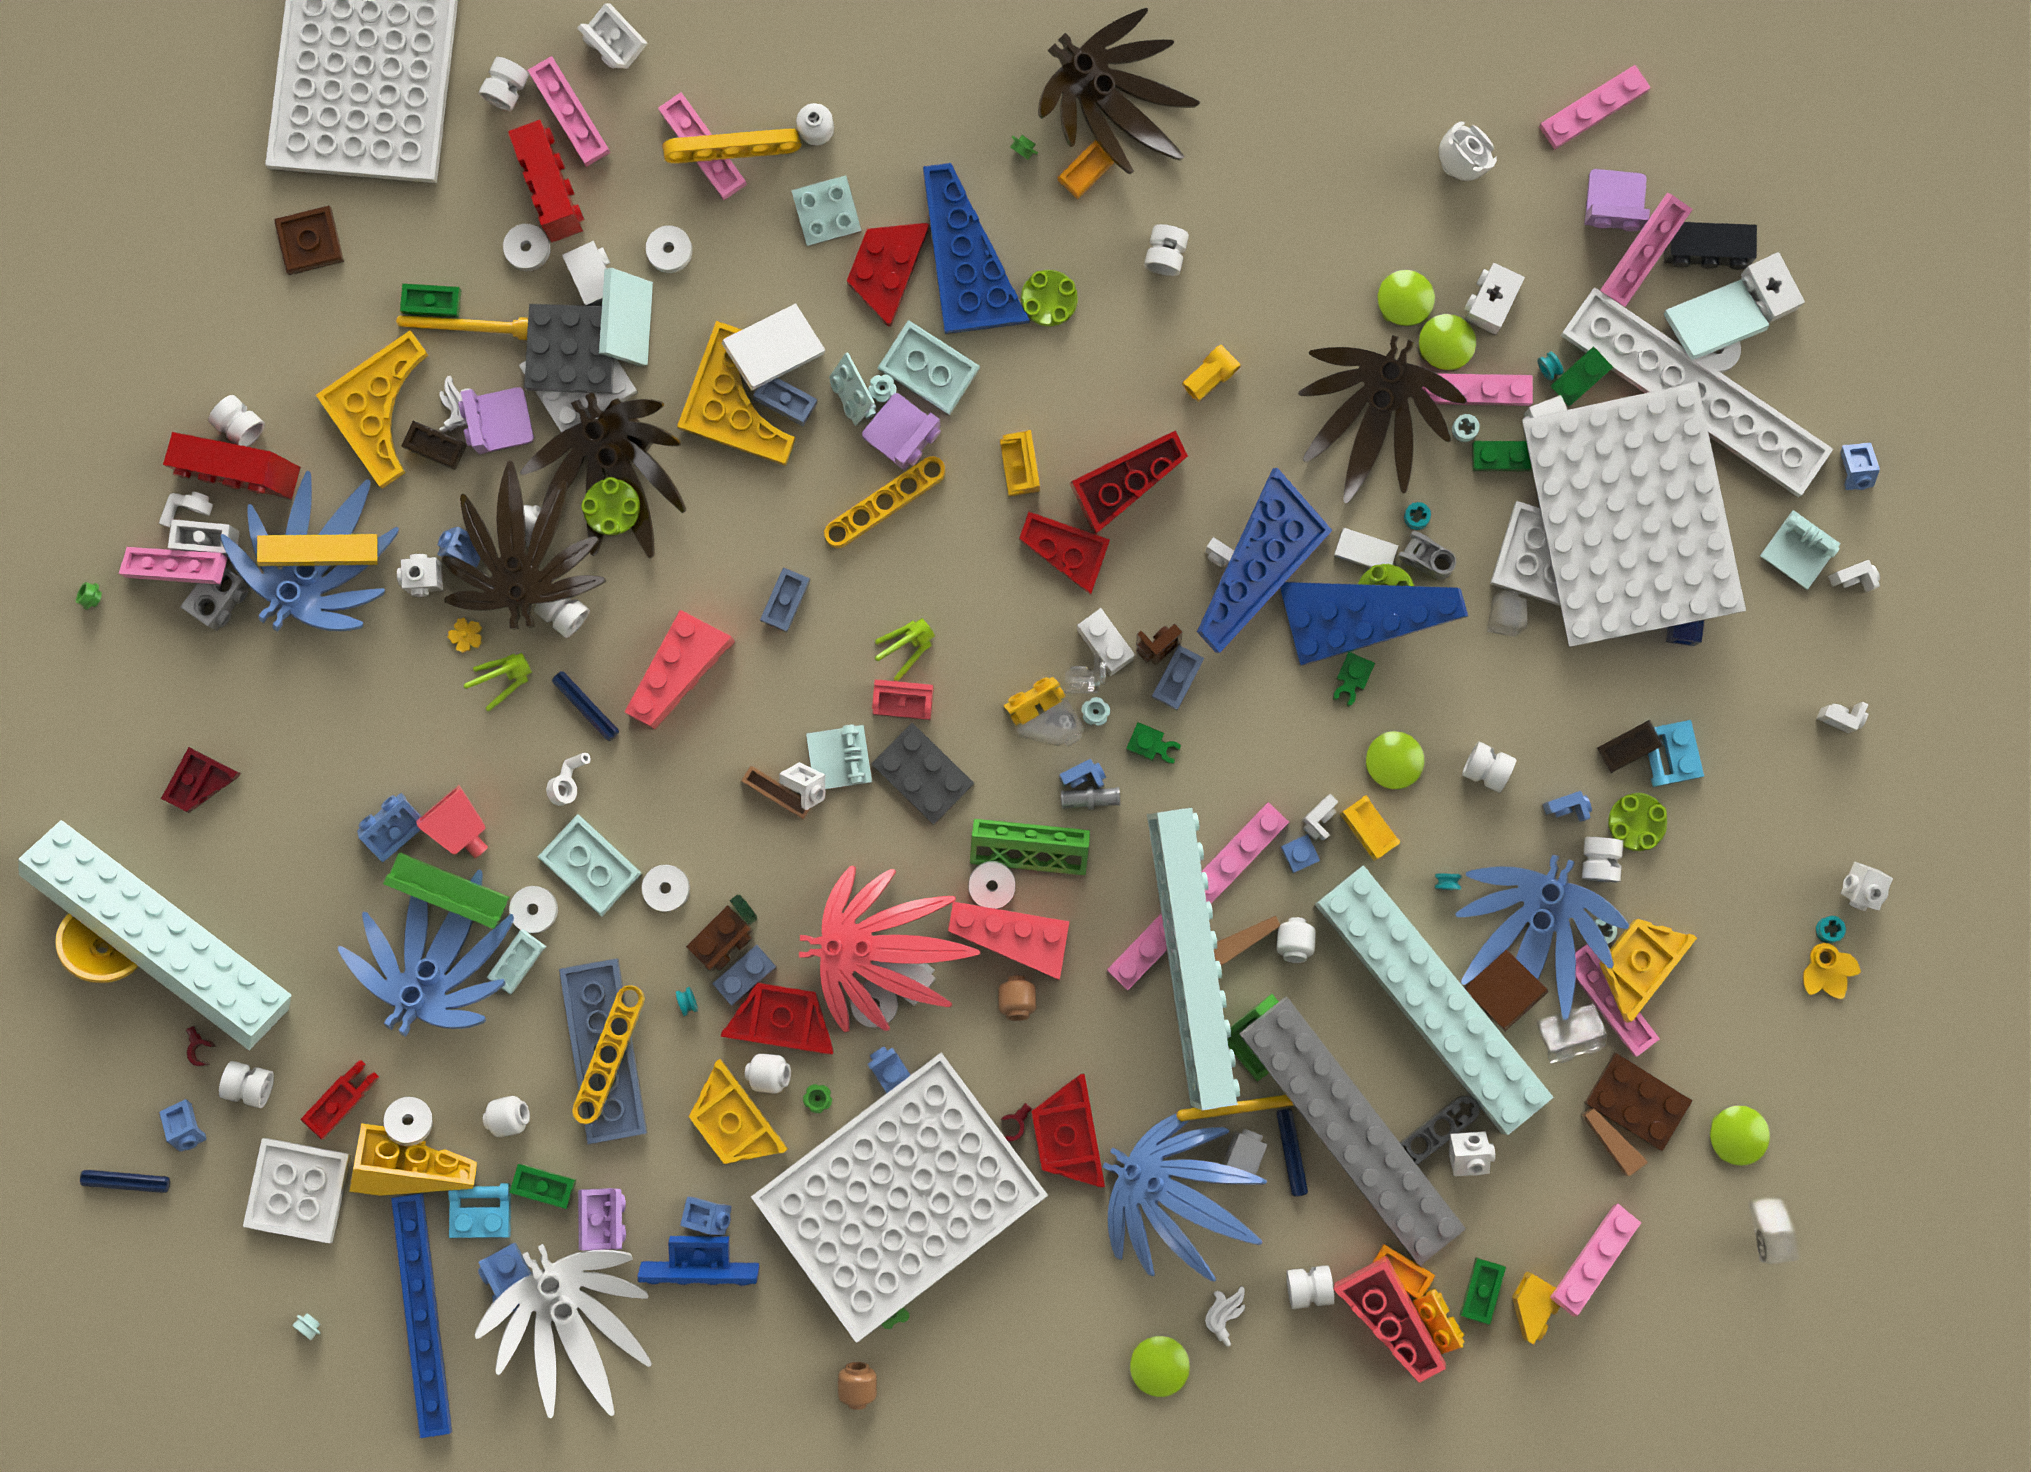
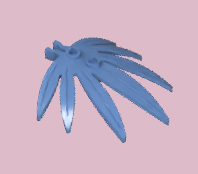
M310 471L305 472L297 491L285 535H307L312 499ZM369 479L365 480L349 496L318 535H352L370 488ZM248 504L249 532L257 558V536L268 534L254 507ZM398 527L377 538L378 557L399 533ZM224 534L220 536L225 552L241 578L258 595L271 602L270 606L259 614V621L264 623L268 617L274 616L278 611L277 620L273 623V629L277 632L282 627L283 620L290 615L309 626L322 630L351 631L361 629L363 627L362 621L326 611L358 607L376 600L385 594V589L381 588L349 591L322 597L321 594L351 580L369 565H338L325 577H322V575L331 565L282 566V569H278L277 566H260L264 573L262 574L253 560L235 542Z
M1552 855L1550 860L1551 869L1547 875L1529 869L1506 866L1486 867L1467 871L1465 875L1474 880L1494 885H1518V888L1502 890L1484 896L1456 912V917L1484 915L1505 909L1520 901L1524 902V906L1511 915L1486 941L1468 967L1461 980V984L1465 985L1472 981L1508 949L1527 922L1530 925L1525 933L1516 959L1539 979L1549 953L1553 932L1556 931L1555 965L1557 989L1562 1017L1564 1020H1567L1572 1008L1576 981L1575 945L1569 919H1574L1589 947L1609 969L1614 966L1609 946L1601 930L1584 908L1602 921L1618 928H1629L1626 919L1611 903L1600 895L1579 885L1568 883V873L1573 869L1575 861L1568 860L1566 868L1561 870L1559 879H1556L1559 869L1557 866L1559 856Z
M480 869L477 870L470 881L482 886V871ZM414 896L410 897L406 919L404 973L400 972L395 955L384 934L367 912L362 913L366 936L372 953L387 980H384L364 959L348 949L338 946L337 949L355 977L372 994L395 1007L394 1013L384 1022L388 1029L392 1030L395 1023L402 1020L403 1024L399 1028V1032L402 1036L406 1037L410 1031V1024L416 1018L441 1028H470L485 1023V1016L470 1011L447 1009L460 1008L477 1003L501 989L505 985V980L490 981L467 987L448 995L445 994L469 978L488 960L509 931L514 921V916L510 914L495 929L489 932L447 975H445L455 961L468 936L473 920L449 911L425 959H422L428 930V902Z
M1176 1113L1160 1121L1146 1132L1135 1145L1129 1157L1115 1148H1112L1110 1151L1125 1166L1122 1168L1116 1164L1110 1165L1106 1162L1103 1165V1168L1119 1176L1113 1187L1108 1206L1109 1238L1114 1256L1122 1260L1126 1220L1129 1237L1141 1265L1148 1275L1155 1276L1147 1235L1139 1209L1141 1204L1150 1223L1164 1242L1195 1271L1208 1280L1215 1282L1214 1274L1178 1225L1158 1205V1202L1185 1219L1216 1233L1256 1245H1262V1240L1220 1205L1196 1190L1171 1179V1176L1219 1184L1264 1185L1267 1181L1249 1172L1213 1162L1199 1160L1163 1161L1165 1157L1187 1151L1230 1132L1225 1127L1203 1128L1185 1132L1168 1139L1189 1122L1179 1121Z

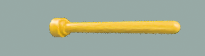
M404 315L398 316L396 319V323L400 327L512 334L513 337H518V340L527 341V317H519L518 320H513V322Z
M1287 1095L1237 1101V1105L1215 1109H1181L1177 1112L1176 1116L1179 1121H1189L1293 1106L1294 1104Z

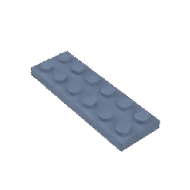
M618 958L559 969L579 1090L616 995L623 987ZM624 994L623 997H622V1001H623L624 1005L626 1006V1000H625V994ZM617 1018L613 1021L611 1028L616 1035H623L627 1031L628 1025L623 1018ZM632 1036L601 1115L593 1123L584 1124L588 1144L648 1133ZM605 1046L602 1049L601 1058L604 1062L612 1063L616 1059L617 1052L614 1047ZM594 1074L591 1077L590 1086L593 1090L601 1091L605 1087L606 1080L603 1075ZM583 1102L581 1104L583 1118L590 1119L595 1113V1108L592 1103Z

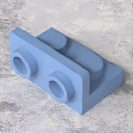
M402 793L397 797L394 795L390 796L381 805L382 809L376 815H368L358 825L357 833L359 839L382 863L421 830L416 823L421 815L410 805Z
M516 1242L479 1261L481 1267L478 1269L479 1275L486 1285L490 1284L494 1295H492L493 1302L510 1286L532 1274Z

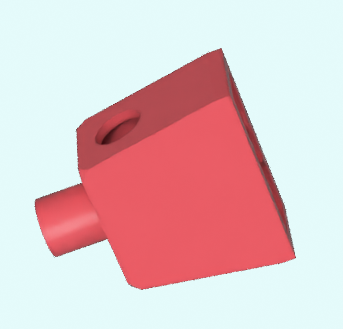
M460 785L416 821L417 826L453 855L465 847L474 858H477L488 848L478 836L486 829L485 824Z

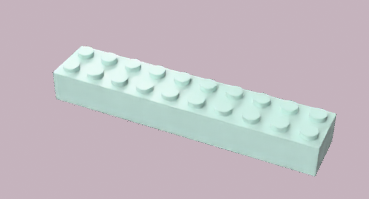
M1192 808L1147 814L1190 1105L1200 1110L1237 1105L1236 1097H1240L1238 1080L1233 1079L1232 1067H1235V1056L1233 1050H1229L1227 1038L1231 1037L1229 1021L1224 1020L1223 1008H1226V997L1224 991L1220 990L1218 981L1219 978H1222L1220 962L1215 961L1214 949H1217V937L1215 932L1210 929L1209 919H1213V911L1210 901L1206 902L1205 890H1208V878L1206 872L1201 870L1200 861L1204 860V852L1201 842L1197 843L1196 831H1199V819L1197 813H1193Z
M62 820L18 859L19 876L246 1049L250 1050L289 1010L291 994Z
M1364 865L1315 903L1319 911L1461 1085L1477 1101L1479 1107L1501 1134L1509 1135L1554 1098Z

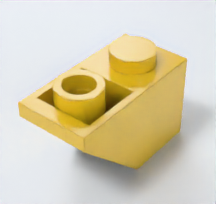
M1526 1271L1512 1296L1522 1337L1534 1345L1536 1340L1540 1341L1546 1334L1548 1329L1546 1322L1551 1313L1555 1315L1561 1306L1550 1298L1556 1288Z

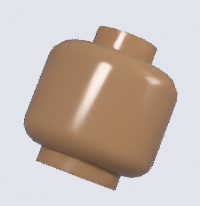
M1010 976L1008 981L1002 983L998 988V1009L1003 1015H1006V1019L1011 1021L1029 1019L1030 1014H1033L1037 1008L1036 987L1033 983L1026 981L1024 976Z
M864 1362L848 1363L838 1374L839 1400L854 1410L864 1409L867 1404L875 1400L877 1396V1376L875 1371Z

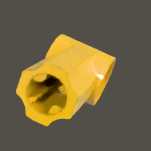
M1219 345L1204 359L1203 364L1185 379L1182 385L1186 392L1199 402L1220 382L1224 383L1234 375L1241 365L1222 345Z

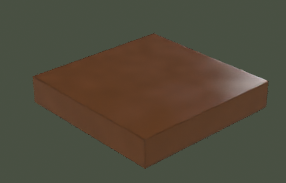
M329 205L274 219L288 275L344 262L332 208Z
M1507 949L1464 987L1474 1001L1504 1031H1507L1548 993V989Z

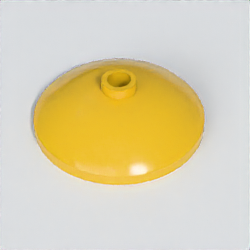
M67 914L60 923L56 933V952L62 965L74 976L89 982L108 983L125 978L139 967L71 914ZM103 947L106 948L108 951L105 953H100L97 951V949Z

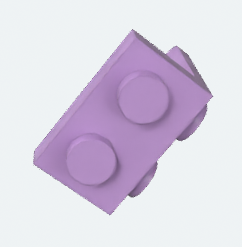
M1593 169L1589 173L1585 225H1591L1596 228H1620L1625 231H1641L1649 220L1650 209H1644L1646 176L1641 173Z
M516 387L477 396L472 389L461 391L462 401H459L458 405L461 417L467 420L468 428L464 429L467 445H472L478 454L533 442L534 435L525 392L522 388Z
M895 393L863 430L862 436L868 443L905 471L909 465L914 466L923 454L922 449L927 443H933L941 432L940 419L931 412L927 416L902 395Z

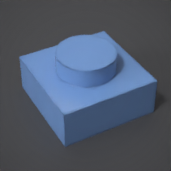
M1308 834L1281 846L1292 873L1320 861Z

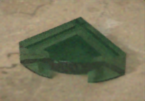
M737 894L729 900L749 925L757 920L758 916L742 895Z

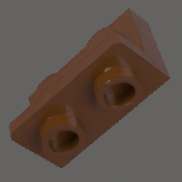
M1173 624L1170 628L1164 626L1153 636L1155 639L1153 642L1140 631L1136 635V646L1138 647L1136 652L1146 663L1151 660L1156 666L1181 644L1182 631L1176 624Z
M727 905L686 947L705 965L708 971L712 972L715 968L720 971L731 960L728 955L736 947L741 950L752 939L749 934L753 929Z

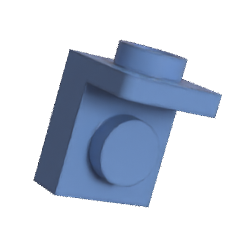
M1872 444L1842 445L1840 454L1847 473L1844 483L1846 490H1864L1874 487L1880 468Z
M457 526L448 529V531L445 530L441 534L437 544L440 547L437 555L453 557L477 568L481 558L476 552L467 531Z
M1091 759L1059 774L1063 786L1065 787L1070 784L1072 788L1088 781L1086 776L1090 774L1097 789L1104 786L1102 780L1106 776L1099 762L1093 764Z
M1581 791L1542 804L1546 815L1555 812L1556 818L1572 813L1571 806H1574L1580 822L1591 818L1589 813L1592 812L1591 803L1586 795L1583 796Z
M884 1046L870 1055L873 1061L867 1065L872 1069L886 1093L911 1076L894 1048L887 1051Z
M187 1099L159 1112L166 1141L177 1150L193 1149L197 1144L206 1140L205 1133L197 1126L192 1103Z
M687 1196L680 1226L706 1234L725 1235L731 1221L730 1212L732 1207Z

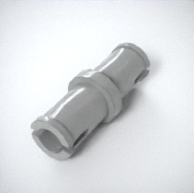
M1092 786L1087 787V790H1062V809L1088 807V810L1094 809V806H1120L1119 787L1093 789Z

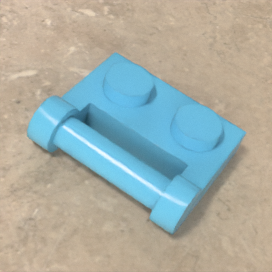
M1691 720L1654 727L1658 735H1662L1671 774H1664L1659 748L1650 752L1648 757L1653 778H1651L1652 787L1704 777Z
M501 1183L500 1186H474L473 1189L449 1190V1238L511 1237V1193H509L511 1184ZM461 1198H499L500 1207H461Z

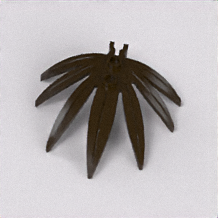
M1147 8L1140 9L1115 20L1095 33L1080 48L1073 45L1071 38L1064 33L1058 39L1063 45V49H1060L1054 43L1047 50L1052 56L1059 59L1062 67L1046 83L1038 104V116L1043 119L1053 111L1062 93L1060 104L1061 126L1068 145L1073 147L1076 142L1077 133L1076 98H1078L1084 118L1093 136L1106 154L1127 174H1132L1134 170L1096 105L1117 127L1139 143L1165 156L1182 160L1185 156L1176 145L1141 110L1114 88L1116 87L1140 100L1162 106L1195 108L1200 104L1199 100L1171 87L1108 67V64H1127L1147 59L1161 53L1174 44V40L1170 39L1145 40L1106 49V47L1113 45L1126 36L1147 14Z
M1392 335L1390 342L1391 350L1386 356L1369 350L1350 347H1329L1309 351L1310 356L1321 361L1339 366H1359V368L1338 372L1319 379L1298 392L1300 396L1332 394L1348 389L1360 382H1363L1364 386L1352 395L1326 422L1303 457L1304 462H1309L1339 439L1356 420L1366 403H1369L1352 448L1345 481L1344 503L1351 501L1369 475L1384 443L1393 411H1395L1394 453L1397 476L1401 492L1403 494L1407 492L1414 454V435L1408 403L1409 397H1412L1418 411L1432 430L1448 443L1451 441L1449 429L1441 411L1422 387H1425L1436 396L1451 402L1465 404L1467 399L1452 383L1442 376L1426 368L1407 363V353L1412 350L1413 341H1407L1406 347L1401 349L1397 360V342L1399 337Z
M594 392L585 396L588 401L587 408L582 405L580 399L571 403L574 410L579 413L581 423L563 431L545 444L520 471V474L525 475L542 469L558 460L570 448L572 449L555 473L545 495L543 507L545 501L560 481H567V490L570 488L580 471L585 456L588 457L586 493L595 483L606 479L604 468H606L608 477L625 481L636 491L640 502V512L631 529L647 557L652 558L655 554L651 514L640 480L627 456H629L647 480L681 513L686 512V506L673 481L661 465L642 447L630 440L628 435L664 446H680L681 442L674 435L660 427L644 422L630 421V419L643 418L656 413L664 407L662 401L635 399L620 403L602 412L597 406ZM587 523L588 538L593 536L599 538L598 544L590 552L594 556L600 550L604 535L593 530Z
M507 462L501 479L497 501L496 521L500 558L490 533L477 509L467 495L461 494V510L467 533L479 557L492 573V577L489 578L469 563L453 557L443 556V563L454 575L462 581L484 590V593L477 591L455 592L446 596L444 602L457 608L474 611L497 610L508 607L511 612L509 620L510 629L516 630L519 629L518 620L521 618L520 607L521 614L526 619V626L529 628L535 627L534 619L530 615L532 604L568 599L604 584L607 581L606 578L593 575L573 576L552 583L579 564L599 542V538L595 536L567 547L556 555L542 571H539V567L551 545L561 518L568 482L565 480L560 481L545 501L534 525L529 551L526 554V525L521 487L514 462Z

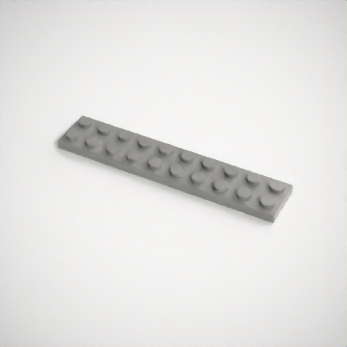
M1284 997L1239 1033L1419 1266L1466 1229L1287 997Z

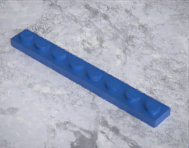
M420 1193L393 1197L391 1201L420 1438L452 1433L424 1195Z

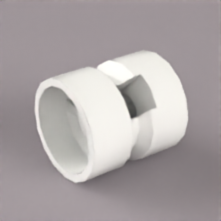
M496 57L489 70L491 78L484 80L479 95L498 108L512 111L519 97L516 91L523 89L529 73L518 64L506 58Z
M1162 224L1153 226L1150 244L1153 247L1147 251L1144 267L1161 275H1179L1183 263V256L1180 253L1186 250L1189 234L1175 226Z
M234 395L227 396L221 400L208 417V422L219 432L226 433V438L230 442L246 447L255 442L265 427V423L255 413L247 411V407Z
M571 598L536 604L534 612L547 623L553 621V628L565 638L570 637L579 629L590 612L579 600H571Z
M1478 741L1465 764L1462 776L1475 782L1482 779L1486 787L1500 793L1513 771L1516 759L1503 752L1496 755L1492 747Z
M1586 837L1584 841V855L1588 857V860L1583 862L1581 879L1598 882H1620L1622 866L1617 861L1623 856L1624 841L1612 838Z
M230 1061L220 1081L219 1096L234 1102L243 1099L246 1105L263 1108L272 1090L274 1073L273 1071L258 1067L250 1070L247 1064Z
M1328 1265L1312 1267L1309 1273L1303 1268L1286 1271L1291 1309L1308 1308L1311 1302H1314L1317 1306L1334 1304L1333 1283Z

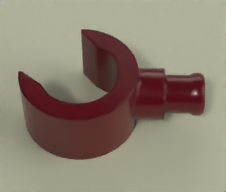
M195 1026L186 1029L191 1043L187 1048L189 1062L195 1066L210 1065L197 1059L196 1049L202 1044L208 1047H216V1045L210 1040H202Z
M1024 1103L1022 1108L1018 1109L1015 1114H1007L1001 1118V1120L1015 1119L1020 1125V1130L1016 1135L1005 1137L1007 1141L1018 1140L1023 1135L1024 1120L1032 1110L1028 1104Z

